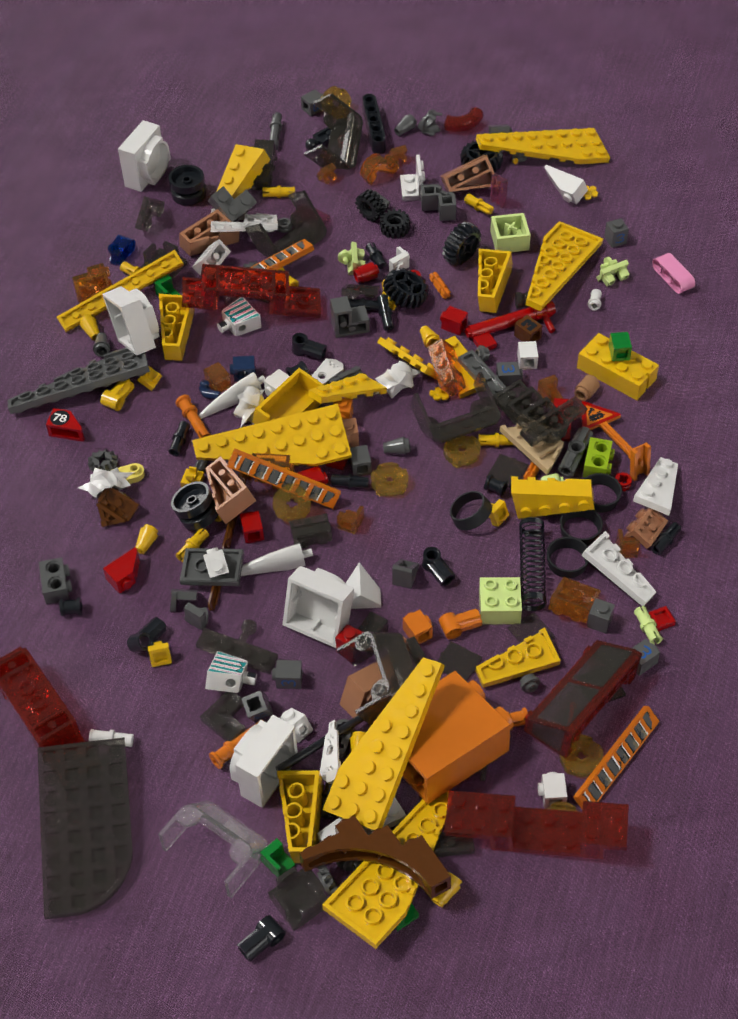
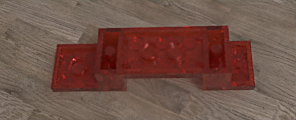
M202 264L200 278L183 277L182 307L217 310L219 296L267 299L269 300V314L321 317L320 288L289 286V271Z
M20 646L1 657L0 693L5 700H9L30 732L34 745L64 791L101 770L102 765L80 734L76 720L27 648L22 649Z
M449 790L444 834L445 836L490 839L491 850L604 859V849L627 851L629 804L583 801L582 812L517 807L516 796Z

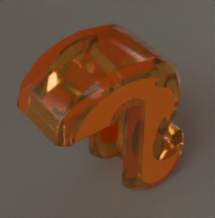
M378 153L372 154L363 162L360 176L371 185L378 171L388 174L397 172L399 162L389 154H386L385 157Z

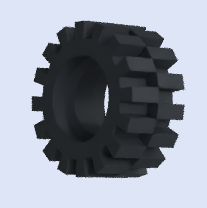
M367 189L357 196L355 202L358 205L356 208L360 210L359 213L363 214L362 217H366V220L371 222L378 219L386 211V208H384L385 204L382 203L384 200L380 199L379 197L381 196L377 195L376 191L373 192L372 189Z
M389 209L387 213L383 212V215L380 216V231L383 235H386L388 238L391 236V239L397 236L398 239L400 236L404 237L405 234H408L410 230V217L408 213L406 214L405 211L401 212V209H398V211H395V209L390 211Z

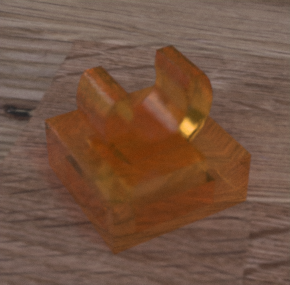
M406 145L393 148L388 153L389 160H394L395 165L399 164L398 158H401L403 163L407 161L405 154L408 150Z
M331 163L321 168L316 175L318 180L324 179V182L329 184L330 179L328 177H331L335 181L337 179V175L334 173L336 166L334 163Z

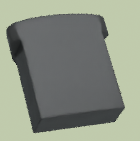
M171 589L170 612H176L177 599L196 600L197 590Z
M188 602L184 607L185 621L202 631L205 630L208 624L207 608H198Z

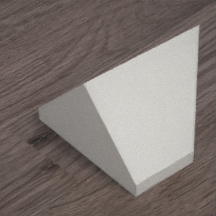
M359 562L346 582V585L354 588L351 609L381 608L380 588Z

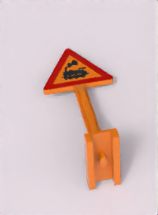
M582 401V427L590 428V430L601 427L628 455L630 459V476L633 481H636L637 475L641 473L648 476L650 473L651 446L646 442L632 448L608 424L621 418L620 413Z

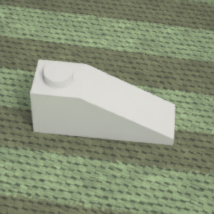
M545 165L544 168L549 179L562 198L568 203L577 204L588 191L585 181Z

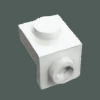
M400 246L396 248V256L389 260V272L392 269L409 268V253Z
M218 547L206 550L207 554L203 555L209 577L213 578L229 573L223 550H218Z
M293 708L285 711L280 719L295 727L296 742L298 743L313 731L306 715Z

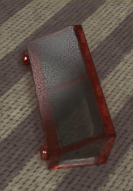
M596 640L592 646L588 645L582 654L583 656L534 711L530 710L524 718L526 722L524 731L567 759L573 751L571 748L572 743L578 742L583 730L623 684L630 685L635 679L642 656L641 652L636 649Z

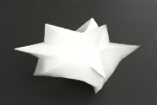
M399 361V363L392 365L391 370L387 369L384 374L375 379L378 383L387 387V392L392 399L403 388H412L414 386L413 378L422 371L412 369L407 363Z
M247 386L244 392L237 395L239 404L233 414L236 418L241 419V427L247 421L252 423L255 408L264 401L262 395L264 390Z
M95 468L93 474H91L90 482L78 488L88 491L92 496L99 498L106 488L114 486L118 490H122L131 486L126 478L135 472H119L118 468L111 471Z

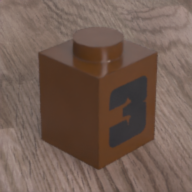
M526 315L515 323L514 336L522 342H537L541 339L543 326L530 316Z

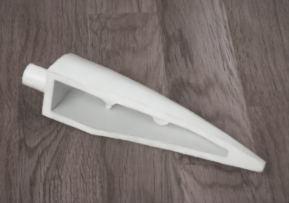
M254 372L250 373L219 395L198 416L202 419L239 404L237 395L244 392L247 386H253L258 390H262L261 384L264 383L265 377L262 375L257 378Z
M300 543L268 553L244 564L241 576L288 571L299 566H306L304 558L313 556L312 549L302 551Z

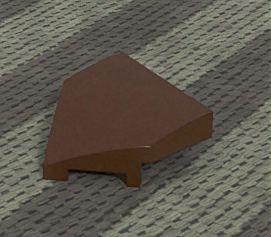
M114 486L104 489L97 500L98 503H96L101 518V527L130 521L141 504Z

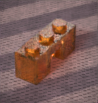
M441 338L430 345L428 351L440 389L450 396H454L465 389L466 385L462 373L453 365V363L458 361L454 347Z

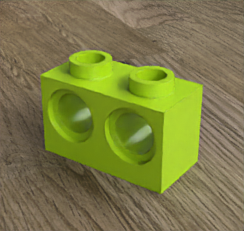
M590 437L583 477L595 473H611L612 463H609V460L614 458L615 449H612L613 441Z

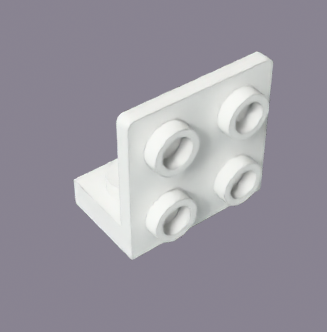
M416 155V174L400 175L402 201L420 200L421 185H424L422 184L423 181H425V172L421 171L424 170L423 160H420V155Z

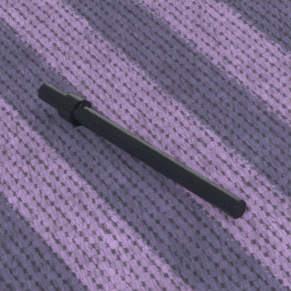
M381 700L370 708H364L359 711V715L336 728L338 736L340 737L360 723L368 722L374 718L373 715L386 707L384 701ZM325 736L276 766V770L286 771L324 747Z

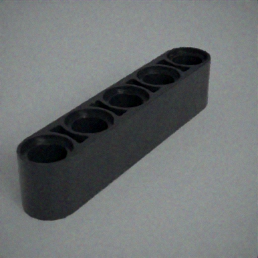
M365 94L362 97V107L371 149L374 154H383L386 151V137L377 99L373 94Z

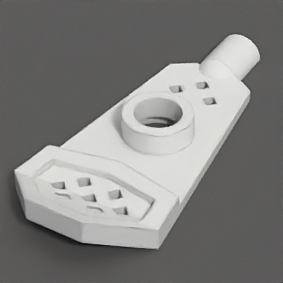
M326 358L312 374V377L322 384H326L330 378L344 371L343 363L336 359Z
M336 720L329 722V730L325 735L320 767L322 779L329 784L334 782L338 769L341 766Z

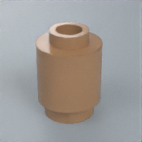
M586 375L575 388L574 394L576 398L580 401L590 399L600 387L598 379L595 376Z

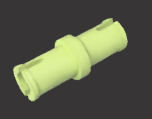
M645 606L636 608L634 614L640 622V629L645 632L650 643L655 644V640L656 644H659L663 638L656 628L655 620L651 619Z

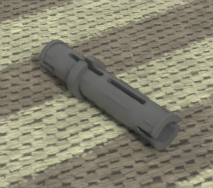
M279 112L273 113L272 122L270 123L271 132L268 145L270 151L278 150L280 131L282 130V114Z

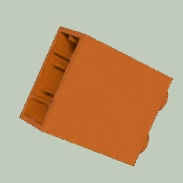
M456 671L439 680L402 777L427 804L431 803L509 751L510 730L513 729V721L510 715L502 707L494 709L486 701L485 693L476 681L466 682Z

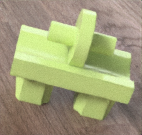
M351 242V249L349 251L344 249L339 252L338 261L345 265L347 264L348 275H353V270L356 267L365 264V261H363L365 251L364 249L357 248L356 242Z
M604 258V264L600 265V275L596 279L598 282L603 281L607 287L615 283L614 275H617L620 281L627 279L630 275L627 269L629 262L624 260L617 263L616 259Z

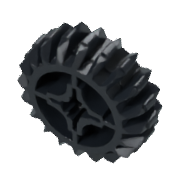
M472 141L463 146L460 162L461 165H464L482 155H486L493 171L497 172V169H500L503 162L502 150L499 152L480 150L477 142Z
M463 222L454 227L453 231H450V235L444 242L445 246L442 248L443 258L448 263L454 266L462 265L477 252L476 250L480 246L479 242L482 235L478 227L472 223Z
M392 269L386 275L383 282V291L390 297V301H394L395 305L399 304L401 308H419L426 301L429 292L428 285L425 284L426 281L421 279L422 276H418L416 272H411L410 269Z

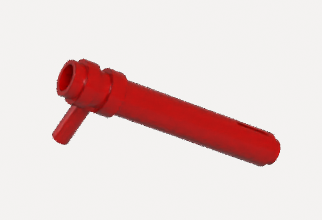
M550 301L542 311L528 307L468 325L465 328L466 337L473 339V337L487 332L494 333L513 327L519 319L524 318L526 315L535 321L543 319L549 333H553L556 329L549 317L556 313L555 304L553 301Z

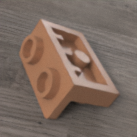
M642 508L635 515L637 519L627 526L626 529L628 531L624 537L628 539L634 536L647 549L656 540L668 520L656 510Z

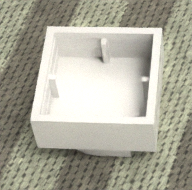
M144 120L118 148L124 185L140 192L148 183L155 185L161 179L171 159L169 146L161 137L160 125Z
M122 286L103 293L102 295L118 341L135 355L156 348L154 339L160 337L158 333L159 327L153 306L146 296L138 289L128 291Z
M299 566L288 578L282 625L336 648L335 637L347 624L349 625L354 588L346 585L338 576L323 569L317 568L315 571Z
M272 715L267 723L260 720L258 724L252 726L234 748L230 762L231 779L239 783L242 797L263 808L279 786L275 767L298 753L295 727Z

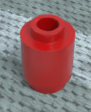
M373 262L358 266L353 270L357 283L376 279L379 274V268Z

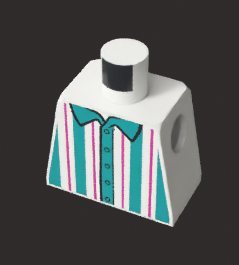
M243 296L222 310L223 321L217 323L221 333L230 330L235 336L261 328L259 313Z
M217 651L207 671L205 689L238 693L243 683L255 686L257 673L247 671L248 662L246 660Z

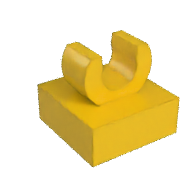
M149 366L150 372L140 376L137 381L152 391L162 375Z
M189 466V469L186 468L180 482L181 487L192 482H203L204 472L198 471L197 467Z
M500 499L495 504L491 503L492 511L489 516L492 525L499 527L509 516L505 501Z
M161 640L154 642L152 646H148L152 667L172 663L168 642L162 643Z

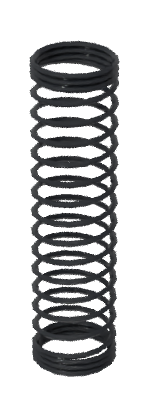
M527 517L519 523L522 608L526 610L538 611L543 609L547 603L545 595L546 570L544 569L546 566L544 564L545 529L543 520L537 517ZM526 522H538L541 524H529L522 528V525ZM534 525L541 527L540 529H524L527 526ZM528 536H529V537H536V536L541 537V539H538V540H537V539H530V540H528V539H525V538L528 537ZM536 541L541 542V544H539V545H537V544H531V545L525 544L526 542H536ZM537 546L541 547V549H539V550H536V549H533V550L525 549L526 547H537ZM526 552H541V554H539V555H528V554H525V553H526ZM527 557H541L542 559H540V560H527V559H525V558H527ZM528 562H541L542 564H540V565H527L526 563H528ZM529 567H540V568H542V569H541V570H531V571H530V570H527L526 568H529ZM530 572H534V573H535V572H539V573H542V574L539 575V576H529V575H526L527 573H530ZM531 577H532V578L538 577V578H541L542 580H540V581H529V580H526V579H527V578H531ZM529 583H541L542 585H540V586H528V585H526V584H529ZM530 588L542 589L541 591L537 592L527 591V589ZM528 598H532V599H537V598H539V599H542L543 601H540V602H529V601H526V599H528ZM523 601L530 604H540L542 602L544 603L538 606H528L524 604Z

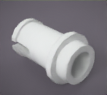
M599 289L591 291V297L588 301V307L594 311L601 307L600 299L602 292Z

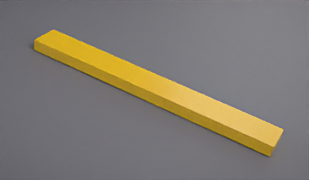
M173 250L58 315L57 320L65 332H68L80 325V319L83 316L90 314L94 317L107 310L103 293L120 286L128 291L133 289L140 291L156 280L184 266V263L177 252Z

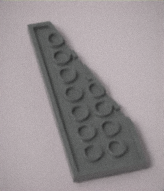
M128 348L109 352L103 355L104 359L98 362L94 359L85 368L77 367L54 378L53 383L48 385L43 383L39 385L36 391H26L9 399L10 414L22 413L29 408H38L43 404L54 403L65 397H74L78 393L90 392L95 388L107 387L117 381H126L130 377L145 375L147 372H150L146 352L135 355Z

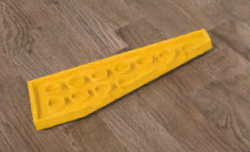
M595 128L500 132L476 135V141L480 150L494 152L505 150L509 151L510 154L516 155V152L524 153V156L547 160L557 158L560 162L571 160L574 161V164L609 163L610 156Z
M559 221L543 238L525 305L542 311L603 244V238Z
M338 403L192 440L197 460L215 461L220 456L224 460H229L234 448L273 464L282 463L297 466L300 464L316 467L352 457Z
M424 657L421 659L339 767L323 807L324 811L344 819L355 815L361 826L372 830L383 828L444 670V664Z
M447 791L429 804L422 799L392 831L401 845H404L411 838H417L422 835L434 851L455 801V794ZM363 861L322 904V908L373 948L377 949L406 917L419 885L407 875L391 867L375 862Z

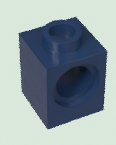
M254 356L233 357V364H230V375H234L235 382H238L252 372L256 374Z

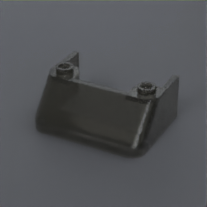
M331 93L313 102L316 107L324 112L323 121L331 129L328 148L320 145L304 152V156L322 168L350 170L356 166L363 119L359 113Z
M305 190L288 195L296 208V211L290 217L294 228L274 244L261 223L245 228L261 254L269 258L303 239H306L314 246L325 237L327 233L326 226Z
M478 373L473 384L480 399L471 404L470 413L440 423L435 418L428 417L419 394L415 393L410 406L421 431L433 441L444 443L496 425L501 417V413L483 373Z
M364 632L336 649L353 666L358 665L375 654L382 679L377 681L371 688L372 701L355 710L356 714L369 725L373 724V721L377 719L416 667L407 639L400 633Z

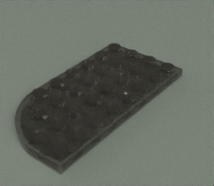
M125 737L37 748L45 920L77 916L95 910L107 902L119 890L127 878L133 861V843Z

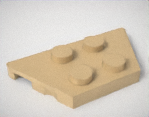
M541 421L517 423L516 427L508 428L506 425L500 426V432L546 475L549 474L564 447V442Z

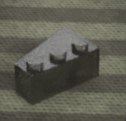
M255 139V144L252 147L265 149L270 158L269 163L264 165L260 176L257 175L251 187V190H262L263 187H271L272 173L275 171L274 161H277L278 157L274 140Z

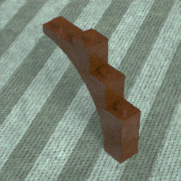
M355 815L348 819H343L335 825V835H330L322 842L314 846H308L299 853L301 866L305 872L329 863L358 860L375 862L407 875L431 899L451 889V875L422 835L417 838H411L404 845H401L388 825L378 828L368 835Z

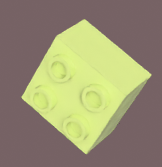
M524 213L491 216L490 232L495 250L519 252L530 249L531 235Z
M480 577L479 607L482 624H521L520 577Z

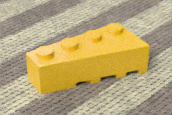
M236 144L217 191L224 186L235 199L246 189H251L257 175L260 176L263 171L262 168L270 161L265 149Z
M479 249V311L496 313L513 268L512 252Z
M159 294L165 360L182 361L195 312L193 296Z
M511 476V494L518 519L595 510L594 492L590 479H565L564 481H558L555 478H547L546 481L536 480V477H528L527 480L518 479L517 476Z
M320 770L277 771L288 850L293 862L301 863L299 853L308 846L318 844L317 833L320 828L324 781Z

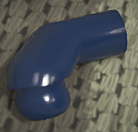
M200 381L199 391L204 398L216 399L221 395L220 391L211 389L209 381Z

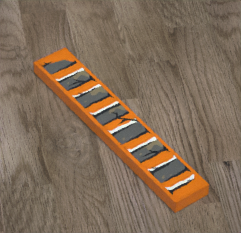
M303 239L219 283L220 289L227 295H231L312 252L314 247L306 239Z
M235 448L227 463V467L332 509L341 494V491Z
M649 706L642 707L573 796L584 813L592 811L660 722Z

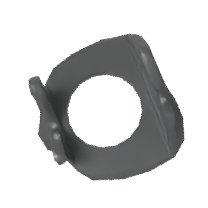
M434 109L429 110L418 124L421 132L431 136L440 132V128L436 124V115L442 116V113L436 112Z

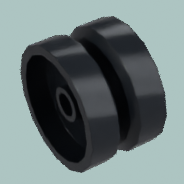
M182 165L170 172L171 196L176 203L194 205L206 197L205 177L202 169L194 165Z
M199 481L186 484L171 499L172 509L188 530L205 528L218 517L212 492L204 482Z

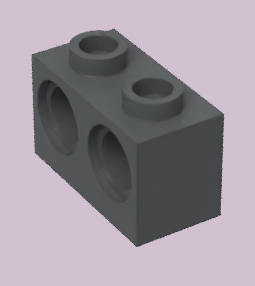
M62 557L39 561L42 593L46 604L60 602L61 598L70 600L69 592H72L71 581L67 580V576H70L68 564L64 565Z

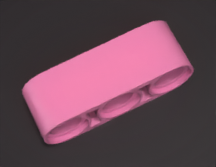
M671 253L653 259L654 270L677 294L695 287L694 277Z

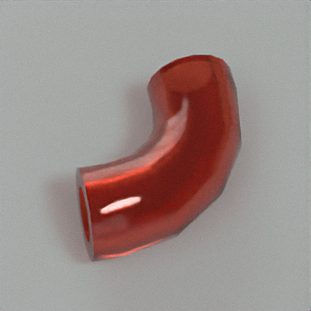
M473 107L463 116L447 115L444 129L445 131L452 132L468 131L482 121L484 117L483 111Z

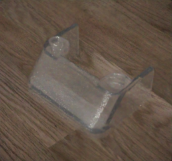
M204 800L183 806L158 834L163 850L167 851L187 827H192L200 822L232 845L229 851L230 857L238 865L224 881L227 895L232 898L262 862L260 852L268 846L267 840L212 801Z

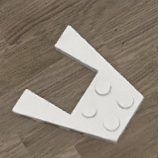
M246 213L238 219L244 220V222L211 221V232H254L263 230L265 232H273L278 230L277 215Z

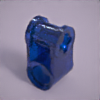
M117 235L115 240L108 246V252L111 255L109 258L110 263L113 265L122 264L134 251L136 241L123 235Z

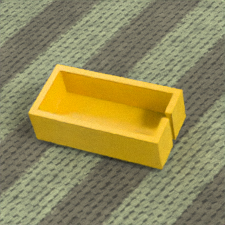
M598 333L579 352L577 368L589 375L595 376L598 380L625 395L638 400L646 391V388L648 389L657 379L659 364L634 351L631 352L630 360L612 361L609 350V338Z
M298 368L255 408L252 423L258 424L316 409L321 403L309 397V390L324 384L301 368Z

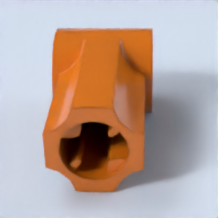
M477 609L456 615L453 612L443 614L438 620L447 639H455L464 631L482 626L481 615Z

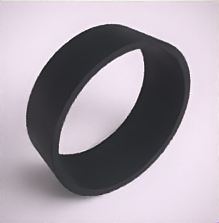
M595 473L584 478L590 479L592 485L602 484L610 487L617 496V499L609 504L600 505L594 503L597 513L609 512L617 506L622 495V487L617 479L604 473Z
M469 491L454 500L450 507V516L458 529L472 530L488 519L492 511V505L481 492ZM473 500H483L479 510L472 516L464 519L456 518L457 513L465 504Z
M595 510L563 513L560 518L562 537H573L564 530L563 526L568 520L575 517L589 519L595 524L598 531L597 534L590 538L577 539L589 546L599 537L603 521Z
M560 537L552 541L547 548V561L550 570L563 578H574L581 575L589 562L585 558V564L575 570H564L555 566L551 562L550 557L553 552L561 548H572L583 554L588 548L587 545L574 537Z

